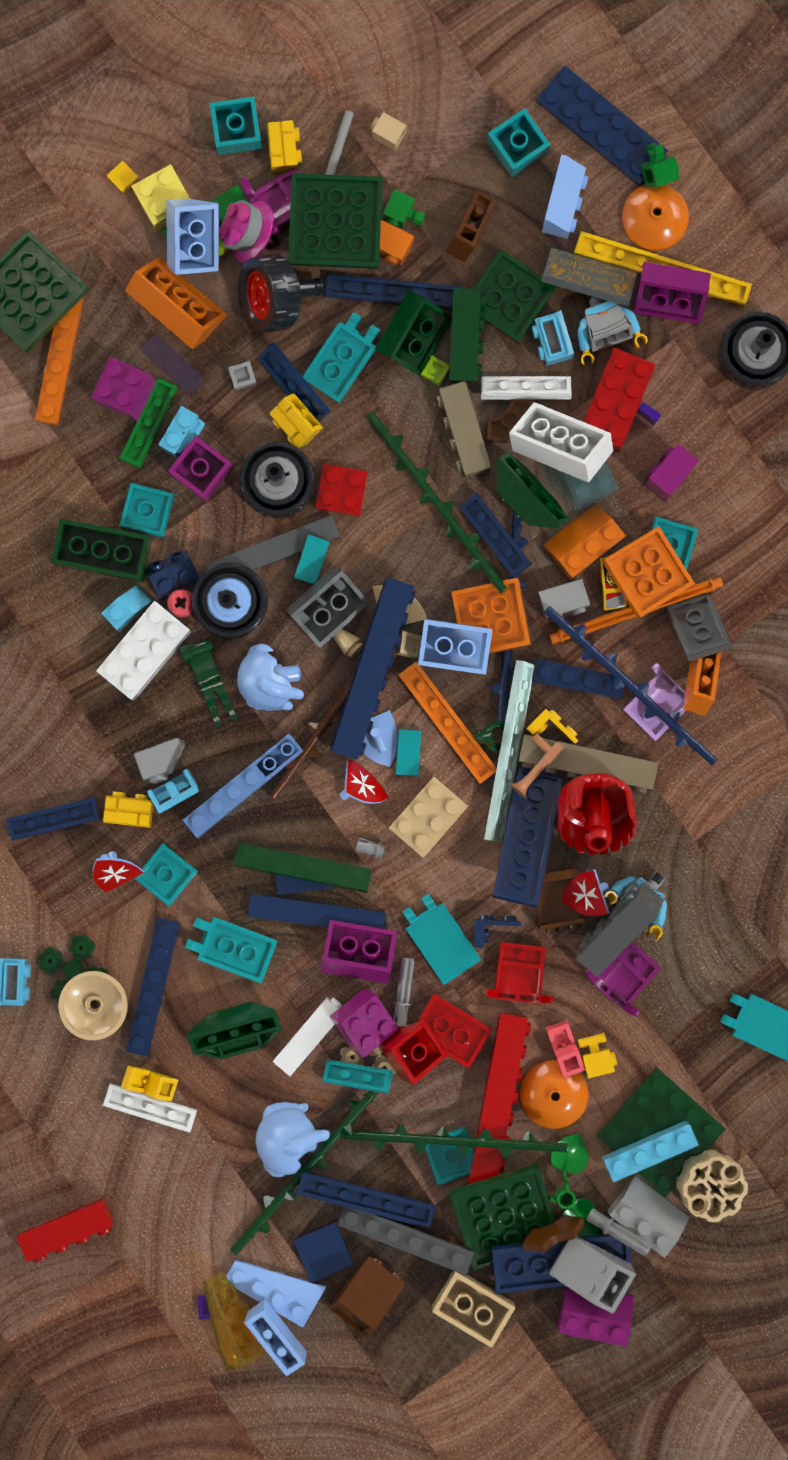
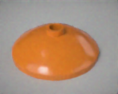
M643 185L634 190L626 199L622 209L621 221L625 234L635 245L650 251H660L672 247L682 238L688 226L689 212L685 200L675 189L667 185L658 188ZM659 210L661 215L656 216L653 214V211Z
M546 1060L533 1066L524 1076L520 1086V1101L524 1112L534 1123L549 1129H560L573 1124L583 1114L588 1102V1087L580 1072L564 1078L557 1060ZM552 1093H559V1098L557 1100H552Z

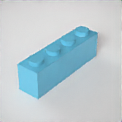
M685 1120L604 1155L602 1159L612 1181L615 1182L698 1146L690 1124Z

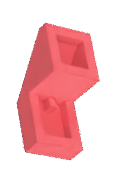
M565 1020L546 1027L563 1077L585 1071L568 1021Z

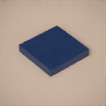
M336 1221L293 1240L311 1283L354 1265Z

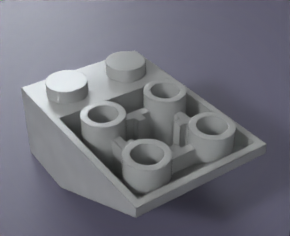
M577 1236L574 1240H567L549 1271L551 1276L591 1303L613 1314L636 1276L631 1263Z

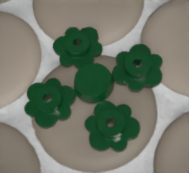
M76 935L71 939L72 945H70L69 951L73 953L74 959L68 960L65 964L61 959L62 953L60 951L55 952V949L52 947L46 948L44 953L38 956V959L41 961L39 963L41 971L48 970L49 973L53 974L56 972V969L63 967V974L68 978L62 982L56 981L55 987L51 989L50 994L56 999L58 1004L64 986L73 977L83 973V966L78 960L90 958L91 952L96 947L93 941H89V936L87 935L82 937ZM95 965L91 966L90 970L84 971H100L107 973L105 968L98 969V967Z

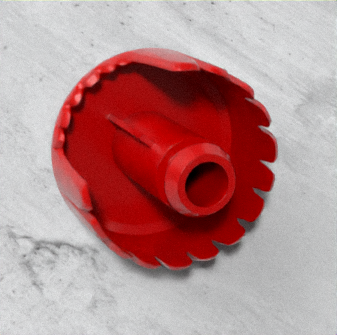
M590 773L574 778L561 790L557 801L558 831L561 839L567 842L569 847L573 848L574 845L580 853H584V848L586 847L589 855H596L597 852L605 855L608 853L609 846L611 852H617L620 850L621 842L623 847L629 844L630 839L634 838L637 827L635 799L630 787L621 779L604 773Z

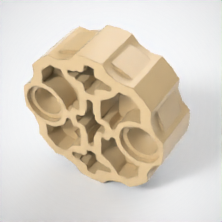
M704 1150L700 1155L691 1156L684 1162L683 1170L677 1177L676 1189L680 1192L683 1205L695 1217L704 1218L708 1222H720L722 1218L733 1216L740 1210L741 1202L748 1192V1183L744 1179L743 1169L730 1156L720 1154L716 1150ZM732 1166L730 1172L725 1173L726 1168ZM707 1180L714 1184V1187L717 1189V1191H714L710 1187V1185L707 1183ZM699 1198L698 1204L692 1206V1202Z

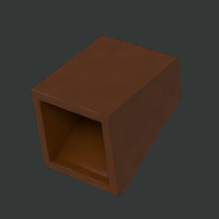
M370 1256L362 1261L328 1306V1309L363 1336L377 1328L406 1285L401 1281V1276L393 1271L389 1272L383 1267L384 1264L379 1259L371 1258Z

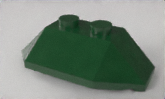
M510 452L496 460L497 492L502 496L503 501L513 508L520 520L528 526L556 529L569 520L558 501L518 459L513 458L514 456Z
M248 1002L207 1014L187 1033V1039L194 1055H203L221 1060L264 1048L282 1028L276 1009Z

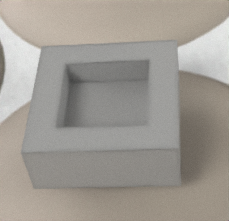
M250 361L228 367L235 391L257 384Z

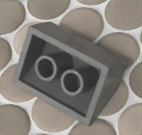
M335 565L285 611L317 647L321 648L367 607L370 602L347 575Z

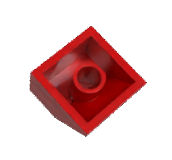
M420 1020L398 1029L379 1045L400 1079L413 1085L447 1057V1054L425 1020Z

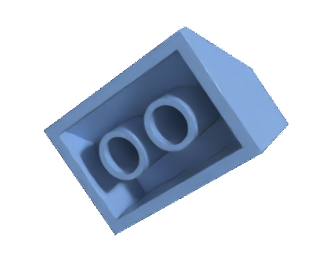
M561 155L542 232L568 239L569 232L574 233L577 219L573 217L575 210L580 211L583 198L579 197L580 189L585 190L588 176L584 175L586 170L584 166L566 155Z
M194 199L166 200L167 267L175 275L218 271L219 204Z

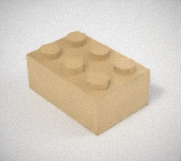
M433 777L389 829L424 858L466 810L468 805L438 779Z
M453 1270L432 1305V1312L492 1348L516 1307L512 1300L502 1294H496L494 1289L469 1274L465 1275Z

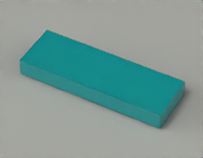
M327 1059L322 1082L389 1094L393 1071Z

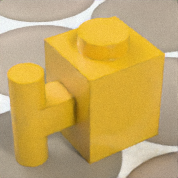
M605 1033L578 1039L580 1048L589 1046L590 1052L581 1054L588 1079L615 1072L614 1066L617 1065L615 1053L610 1052L607 1047L599 1049L598 1046L599 1043L607 1042Z

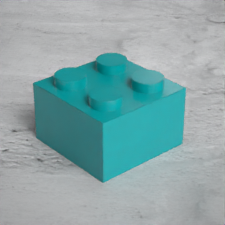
M254 97L210 103L218 155L262 149Z
M525 108L497 126L487 135V143L512 178L547 155L550 150V143Z

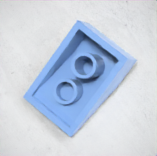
M425 619L418 665L486 675L493 629Z

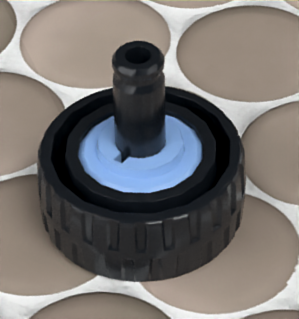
M222 563L206 570L199 577L192 593V607L198 622L211 634L221 638H239L254 631L264 619L268 607V594L262 579L252 569L238 563Z

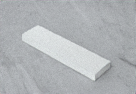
M571 376L481 377V399H571L572 396Z
M113 1083L109 1084L103 1103L105 1107L189 1133L197 1113L196 1109L170 1101L154 1099L144 1093L125 1090Z

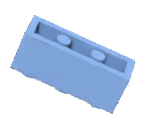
M266 1299L247 1311L246 1326L286 1377L305 1364L307 1351Z

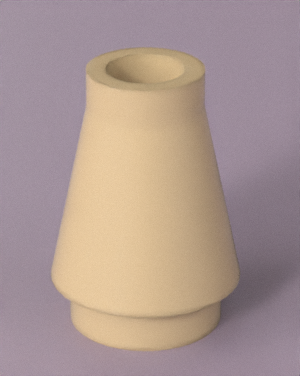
M343 628L333 636L345 656L349 655L351 658H354L362 650L363 644L361 639Z

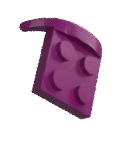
M295 168L256 191H253L246 177L241 178V184L250 204L263 201L271 207L273 212L271 235L278 233L279 229L290 224L292 173H298Z
M631 942L598 977L588 969H586V975L612 1002L628 1014L636 1017L640 1012L630 1003L660 971L661 967Z

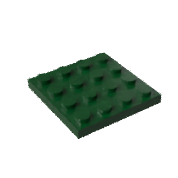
M292 173L288 261L291 265L379 269L383 177Z
M29 230L0 257V328L26 353L91 290Z
M656 1067L596 1136L610 1149L616 1151L686 1120L691 1126L698 1146L637 1172L666 1198L675 1188L677 1177L683 1170L684 1162L689 1157L700 1155L704 1150H708L726 1129Z
M537 1163L449 1190L467 1249L475 1252L472 1259L474 1270L493 1265L491 1247L523 1243L532 1229L544 1228L555 1223Z

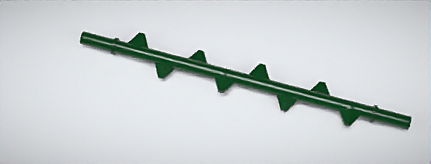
M374 411L368 414V420L398 458L396 470H407L421 488L422 493L419 502L421 504L431 502L448 524L445 535L447 537L457 536L473 557L469 566L470 570L482 569L485 577L490 579L499 593H504L508 588L496 574L495 568L490 566L476 547L480 536L478 534L467 535L451 514L454 503L452 501L442 502L426 481L429 473L428 467L417 469L401 448L403 436H392L389 429L384 426Z
M368 1091L366 1094L364 1093V1097L360 1101L351 1100L349 1102L350 1113L330 1133L329 1138L321 1142L322 1145L294 1173V1177L276 1197L267 1195L263 1197L265 1210L248 1229L244 1230V1234L231 1247L230 1250L233 1254L238 1255L251 1239H254V1235L258 1231L267 1234L270 1232L268 1219L285 1200L294 1201L296 1199L295 1188L299 1185L302 1171L310 1172L314 1167L322 1169L327 1167L324 1155L342 1135L352 1136L351 1124L370 1103L374 1102L373 1099L379 1092Z
M399 1124L393 1133L362 1130L353 1131L352 1136L342 1135L340 1139L362 1140V1142L372 1141L377 1151H380L386 1142L413 1143L417 1153H422L427 1144L457 1146L461 1156H466L471 1147L499 1148L503 1158H508L513 1149L542 1151L543 1153L545 1151L568 1152V1143L545 1142V1140L543 1142L535 1141L531 1132H526L522 1140L493 1139L489 1129H484L479 1138L449 1136L446 1127H441L436 1135L408 1134L404 1125Z

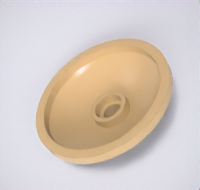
M88 971L73 977L64 986L60 994L58 1007L64 1026L72 1034L85 1040H100L115 1033L123 1024L127 1015L128 1001L125 990L114 977L100 971ZM93 1000L99 1002L98 1008L92 1007L91 1002Z

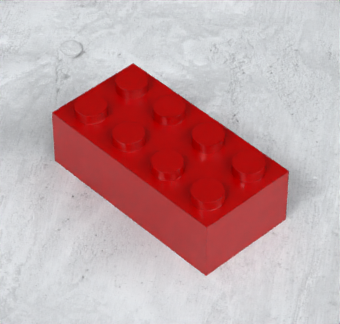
M613 348L583 422L611 433L613 450L620 452L656 364Z

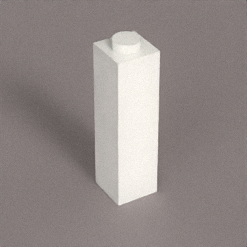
M326 997L275 1057L273 1062L291 1076L333 1027L334 1022L330 1015L343 1005L334 997L331 1000Z

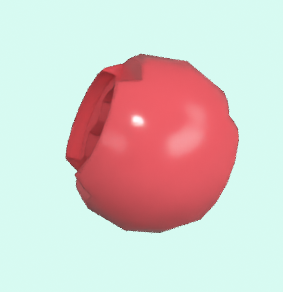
M185 589L173 591L167 600L169 612L179 618L189 616L193 612L192 593ZM179 598L182 600L187 599L185 602L186 607L183 609L181 607L176 608Z

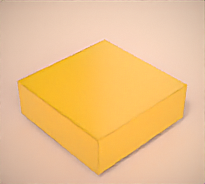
M121 161L107 175V178L122 194L139 179L124 161Z

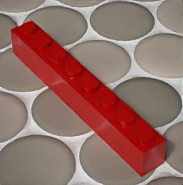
M499 1012L476 1138H479L484 1129H489L493 1139H510V1136L506 1134L508 1127H512L514 1119L511 1107L512 1104H516L518 1098V1091L515 1090L516 1081L520 1082L522 1076V1068H519L520 1060L525 1059L527 1046L523 1045L524 1038L529 1036L531 1023H528V1018L525 1016ZM473 1148L474 1158L473 1161L471 1160L467 1185L497 1176L499 1172L504 1171L505 1159L502 1158L499 1148Z

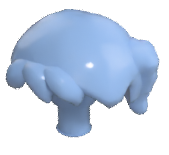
M267 644L252 646L242 660L238 671L237 684L240 694L246 700L248 706L257 710H291L293 704L289 699H302L304 696L301 689L294 688L290 684V682L298 683L300 681V668L298 665L282 667L281 664H277L276 659L268 653L273 651V649Z
M275 1103L267 1106L263 1111V1119L256 1133V1147L264 1168L273 1177H282L296 1173L301 1167V1164L298 1162L300 1157L307 1152L313 1153L317 1148V1143L327 1140L330 1136L327 1130L314 1129L304 1113L308 1110L307 1103Z

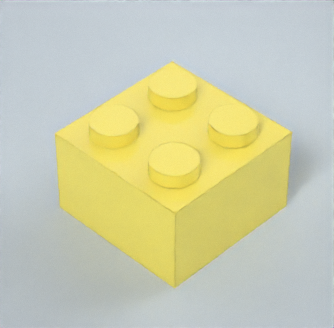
M171 164L132 185L135 196L156 232L167 227L166 200L190 199Z

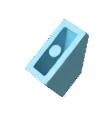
M136 585L119 596L101 614L116 630L121 632L153 601Z

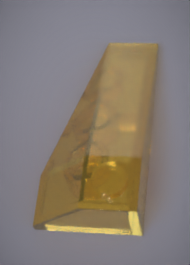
M219 1272L203 1281L218 1352L227 1372L243 1368L268 1353L245 1324L247 1311L252 1308L249 1304L245 1305L239 1297V1292L224 1273Z

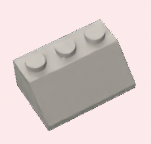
M175 738L134 753L143 780L155 784L168 780L167 776L173 773L186 745L184 740Z
M636 1175L632 1177L607 1210L612 1218L632 1233L650 1243L651 1248L664 1258L679 1240L690 1218Z

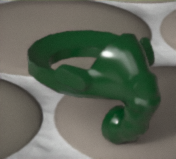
M503 721L492 722L483 731L477 730L473 734V738L475 741L485 744L492 751L501 748L502 740L499 743H493L492 730L500 726L504 731L505 723Z

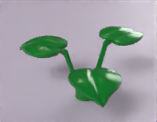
M572 1134L558 1141L560 1143H568V1152L551 1151V1164L556 1169H562L564 1186L557 1188L553 1196H547L550 1201H555L561 1208L566 1209L562 1214L563 1216L583 1218L584 1225L577 1236L598 1234L599 1228L587 1221L589 1213L595 1208L594 1204L585 1198L576 1200L574 1193L569 1190L570 1185L568 1184L566 1172L568 1171L571 1174L580 1173L586 1168L589 1160L588 1150L580 1134Z

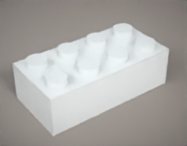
M535 402L509 432L514 452L588 483L613 452L611 433Z
M154 601L97 669V672L128 698L135 701L188 637L191 630Z

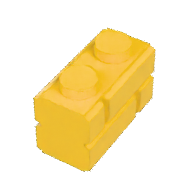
M292 120L267 123L272 173H284L293 168L298 171V164L302 163L301 149H296V142L300 141L299 127L294 128Z
M295 394L286 396L269 413L273 418L274 425L282 429L288 435V441L298 448L307 445L323 429V426Z
M112 792V796L106 795L103 823L151 828L154 804L152 800H148L149 795L135 794V798H126V793Z

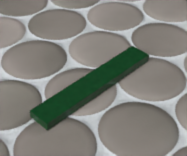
M242 843L238 844L234 860L235 867L368 893L372 869Z

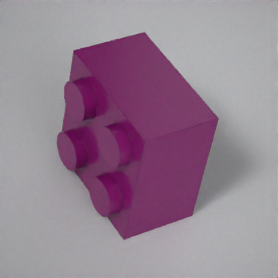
M109 357L90 398L102 407L138 421L156 380L145 371Z
M195 436L168 472L175 480L204 502H207L234 467L229 460Z
M677 444L675 448L670 446L659 459L661 465L655 464L645 476L648 481L644 486L663 502L667 501L699 462L696 457L680 444Z
M366 988L362 989L330 1015V1018L351 1050L363 1058L398 1030V1027L378 996Z

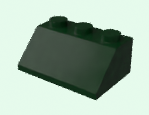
M408 290L375 350L420 376L451 322L452 316L426 298Z

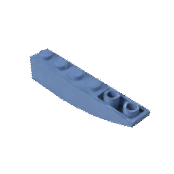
M290 734L286 735L183 819V822L199 839L299 756L303 750Z

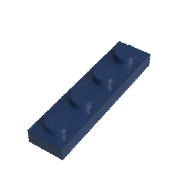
M275 342L270 343L257 357L288 396L295 394L319 423L331 412Z
M478 493L459 507L514 578L532 565V562Z
M536 659L532 682L619 700L622 698L624 687L616 690L612 688L614 681L612 674Z
M93 797L7 818L6 820L11 841L101 820L97 799Z

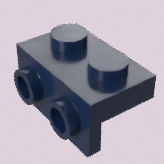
M187 550L176 551L169 558L163 561H154L146 568L148 577L159 599L170 595L173 591L196 583L199 579V575Z

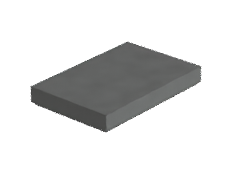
M709 593L666 606V612L688 662L732 649V643Z

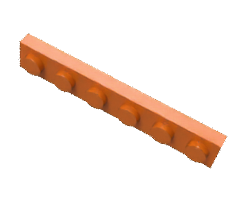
M84 297L53 328L35 417L36 422L59 425Z
M413 663L398 675L479 784L493 775L497 770L495 765L477 741H475L418 663Z

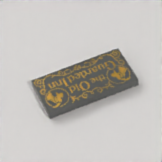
M551 247L541 282L629 306L637 272Z

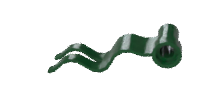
M210 638L189 646L186 644L179 647L185 664L189 662L191 664L216 728L221 727L213 691H216L233 721L238 720L210 653L214 650Z

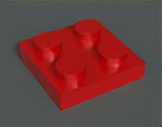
M323 464L316 509L360 517L368 471Z

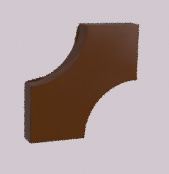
M511 399L509 407L503 414L498 417L487 418L485 442L508 444L509 432L530 408L534 399Z
M562 1215L559 1220L547 1227L532 1229L523 1242L524 1249L546 1252L558 1242L574 1240L584 1225L583 1218Z

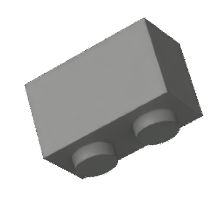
M582 579L543 590L537 594L545 620L550 619L544 613L549 606L563 618L564 614L570 612L573 613V616L586 612L585 608L590 606Z

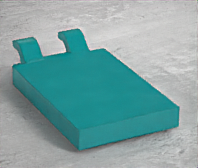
M353 312L346 325L339 321L303 375L306 382L339 404L375 352L377 346L372 343L381 332L374 325L370 327L366 335L356 330L362 318L355 312Z
M426 894L421 898L427 907V910L422 914L416 916L410 906L402 911L411 924L405 929L443 985L475 965L481 958L445 905L441 903L437 906L430 895Z
M196 917L193 927L204 930V934L200 943L188 938L185 948L200 953L197 959L199 961L262 984L278 940L217 917H213L212 922Z
M733 993L729 1001L742 1008L737 1019L723 1014L720 1022L734 1028L733 1036L788 1061V1011L753 994H750L748 999H745Z

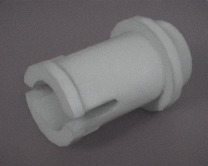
M359 837L356 852L375 856V859L378 857L382 858L386 845H383L381 841L376 843Z

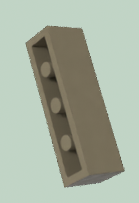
M466 382L440 388L439 396H436L439 409H444L446 415L443 418V423L446 431L450 430L452 435L449 443L452 452H457L459 460L455 461L459 474L463 473L464 478H469L491 471V464Z

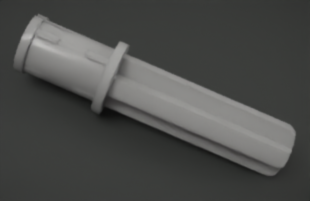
M404 957L401 959L396 1002H393L395 1004L393 1021L397 1026H407V1014L409 1006H411L409 998L414 968V959Z
M595 1208L589 1213L587 1221L603 1230L605 1235L613 1236L643 1256H646L650 1251V1243L616 1223L614 1218H608Z

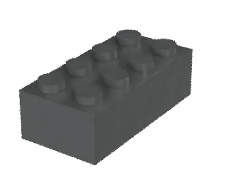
M644 881L639 886L634 885L627 892L625 900L623 902L619 900L611 909L612 913L608 917L604 916L597 923V928L594 932L589 931L581 940L582 943L578 947L580 952L576 959L596 977L658 916L664 899Z

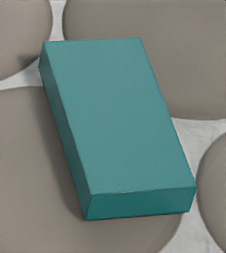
M307 535L294 578L312 584L317 582L330 541L313 535Z
M399 729L396 775H419L421 731Z

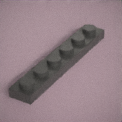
M347 1207L343 1208L338 1222V1226L465 1275L469 1271L475 1253L386 1217Z

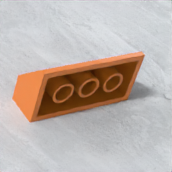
M160 256L137 270L125 290L136 302L143 306L192 350L203 343L227 316L223 310L181 274L175 275L167 267V262Z

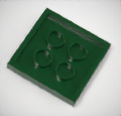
M501 249L474 289H481L482 295H486V308L481 309V318H485V322L519 344L555 292L557 286L541 282L542 276Z

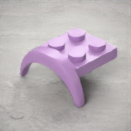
M656 663L651 668L655 676L649 682L647 695L667 713L678 710L681 716L686 711L683 709L685 691ZM635 696L622 710L656 741L669 726L658 716L646 719L644 717L646 705Z

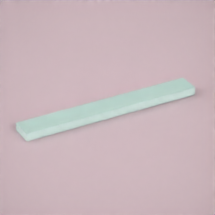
M516 660L484 837L485 840L503 843L513 791L509 783L513 784L515 780L535 668L534 664Z

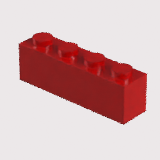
M104 1197L22 1231L16 1237L26 1262L33 1260L34 1263L46 1259V1254L55 1251V1254L67 1250V1245L74 1242L80 1245L89 1241V1236L97 1233L98 1236L109 1233L111 1231L110 1228L115 1222Z

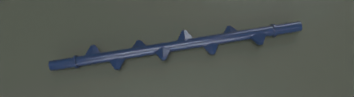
M513 510L512 525L510 526L512 528L511 537L520 548H523L529 544V541L520 535L522 529L521 520ZM508 572V579H513L514 577ZM519 578L520 587H525L526 582ZM512 649L500 651L502 654L500 682L492 685L490 689L499 695L497 721H503L504 723L508 706L509 678L515 670V663L511 661Z
M551 606L544 611L560 627V630H564L583 648L581 656L583 661L594 658L614 676L613 689L626 687L646 705L644 713L646 719L658 716L677 734L675 743L677 747L688 744L693 748V751H696L711 766L718 760L702 745L701 741L698 742L678 723L680 716L678 710L667 713L647 695L649 689L648 682L636 685L615 666L617 659L615 652L604 656L584 637L586 631L584 624L573 627L568 623V620L566 621Z

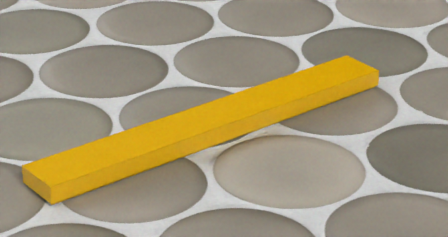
M583 231L580 232L574 251L576 255L636 271L639 275H641L644 262L711 273L708 296L742 307L746 306L752 284Z

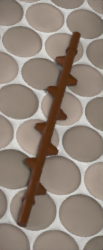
M351 681L346 688L333 689L336 702L320 723L309 722L307 725L311 736L302 747L303 752L286 766L287 770L283 775H280L281 778L269 793V796L274 800L278 798L288 782H291V778L306 757L317 758L319 756L315 745L331 723H338L341 715L340 710L344 706Z

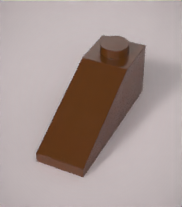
M479 190L475 191L445 252L463 262L467 260L478 242L496 202L495 199Z

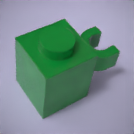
M653 143L646 146L647 153L651 161L641 164L646 187L658 188L680 179L678 173L679 166L675 157L663 156L664 149L662 144L656 145Z
M394 189L383 212V220L402 229L407 220L421 227L425 220V214L413 210L415 205L414 198Z

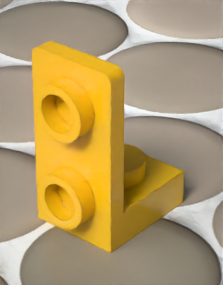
M545 709L526 728L531 735L535 733L540 735L549 726L546 723L549 720L573 745L578 742L575 738L578 734L570 726L565 728L559 722L561 717L552 709L550 712Z

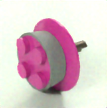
M240 200L228 206L218 231V237L225 248L233 250V254L238 261L245 263L248 259L259 256L266 244L273 245L275 242L280 244V239L271 235L273 212L269 204L263 201L249 204L247 201Z

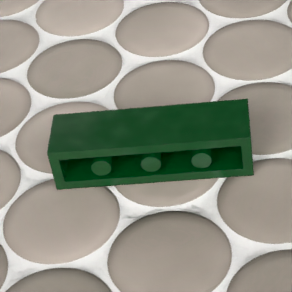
M454 288L450 381L478 382V377H482L483 364L479 363V354L484 352V341H480V331L485 330V318H481V309L486 308V295H482L481 289Z

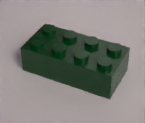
M60 518L51 563L57 567L144 583L152 538L149 535Z

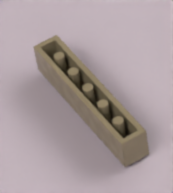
M524 734L518 762L522 763V767L533 769L545 752L531 741L534 736ZM542 738L551 747L555 744V742H558ZM558 742L564 749L544 769V772L558 774V771L567 772L566 777L570 778L590 773L609 774L621 779L628 786H633V791L647 793V790H653L658 763Z

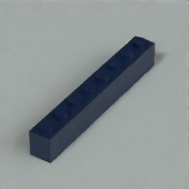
M385 577L329 749L331 752L358 760L359 755L362 756L365 751L366 743L363 741L365 735L370 734L373 726V721H370L372 713H376L379 708L380 700L377 698L380 690L384 691L387 683L385 673L393 665L394 656L391 655L394 647L397 648L401 640V635L398 633L401 625L405 626L408 613H406L408 604H412L415 597V591H412L413 585Z

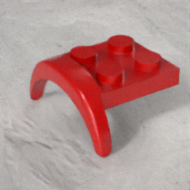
M500 942L495 990L485 989V996L526 1003H553L552 996L541 995L546 947Z

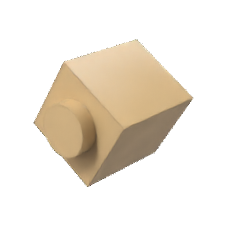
M383 112L381 117H376L371 125L372 138L396 151L406 134L407 125Z

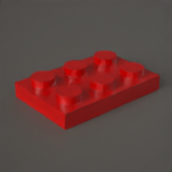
M435 993L417 1022L425 1020L447 1056L468 1069L493 1030Z

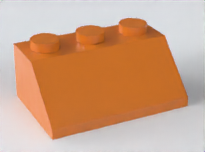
M595 504L542 546L571 581L621 542L626 535L615 521Z

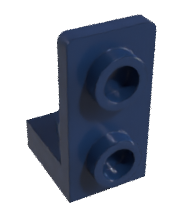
M480 915V919L474 920V947L484 948V943H488V929H484V925L521 926V921H516V916H502V920H493V915Z

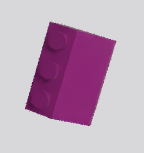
M644 262L634 313L700 324L709 292L711 273Z
M330 920L321 972L388 984L397 931Z
M565 1286L557 1323L558 1332L627 1347L632 1324L633 1295L625 1294L613 1314L591 1303Z

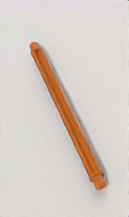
M721 577L713 580L710 578L707 581L695 584L652 611L711 591L714 592L715 589L723 587ZM627 607L574 625L573 627L584 624L586 626V634L632 619L636 615L631 607ZM560 629L556 633L549 635L552 644L563 643L566 640L572 639L564 630Z

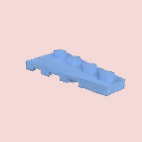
M237 1259L224 1279V1282L258 1302L266 1299L275 1312L302 1328L326 1289V1285L311 1283L302 1278H295L278 1271L267 1270L264 1267Z

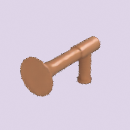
M536 733L531 741L545 752L544 756L521 781L513 784L509 783L525 799H527L526 791L529 785L564 749L558 742H555L551 747L538 733Z

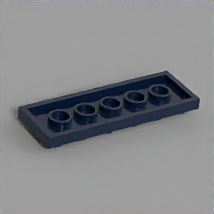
M564 66L537 97L536 103L639 187L644 181L641 164L651 161L646 146L653 143L658 145L660 143L573 71ZM663 146V149H664V154H663V156H665V155L667 154L668 150Z
M519 766L515 783L521 781L532 769ZM541 772L529 785L526 791L527 799L523 798L513 789L492 898L535 908L538 907L563 776Z
M604 1233L577 1236L631 1263L630 1247L613 1236L605 1235ZM567 1240L554 1244L546 1252L525 1250L523 1243L491 1247L495 1293L501 1294L566 1286L551 1276L549 1271Z

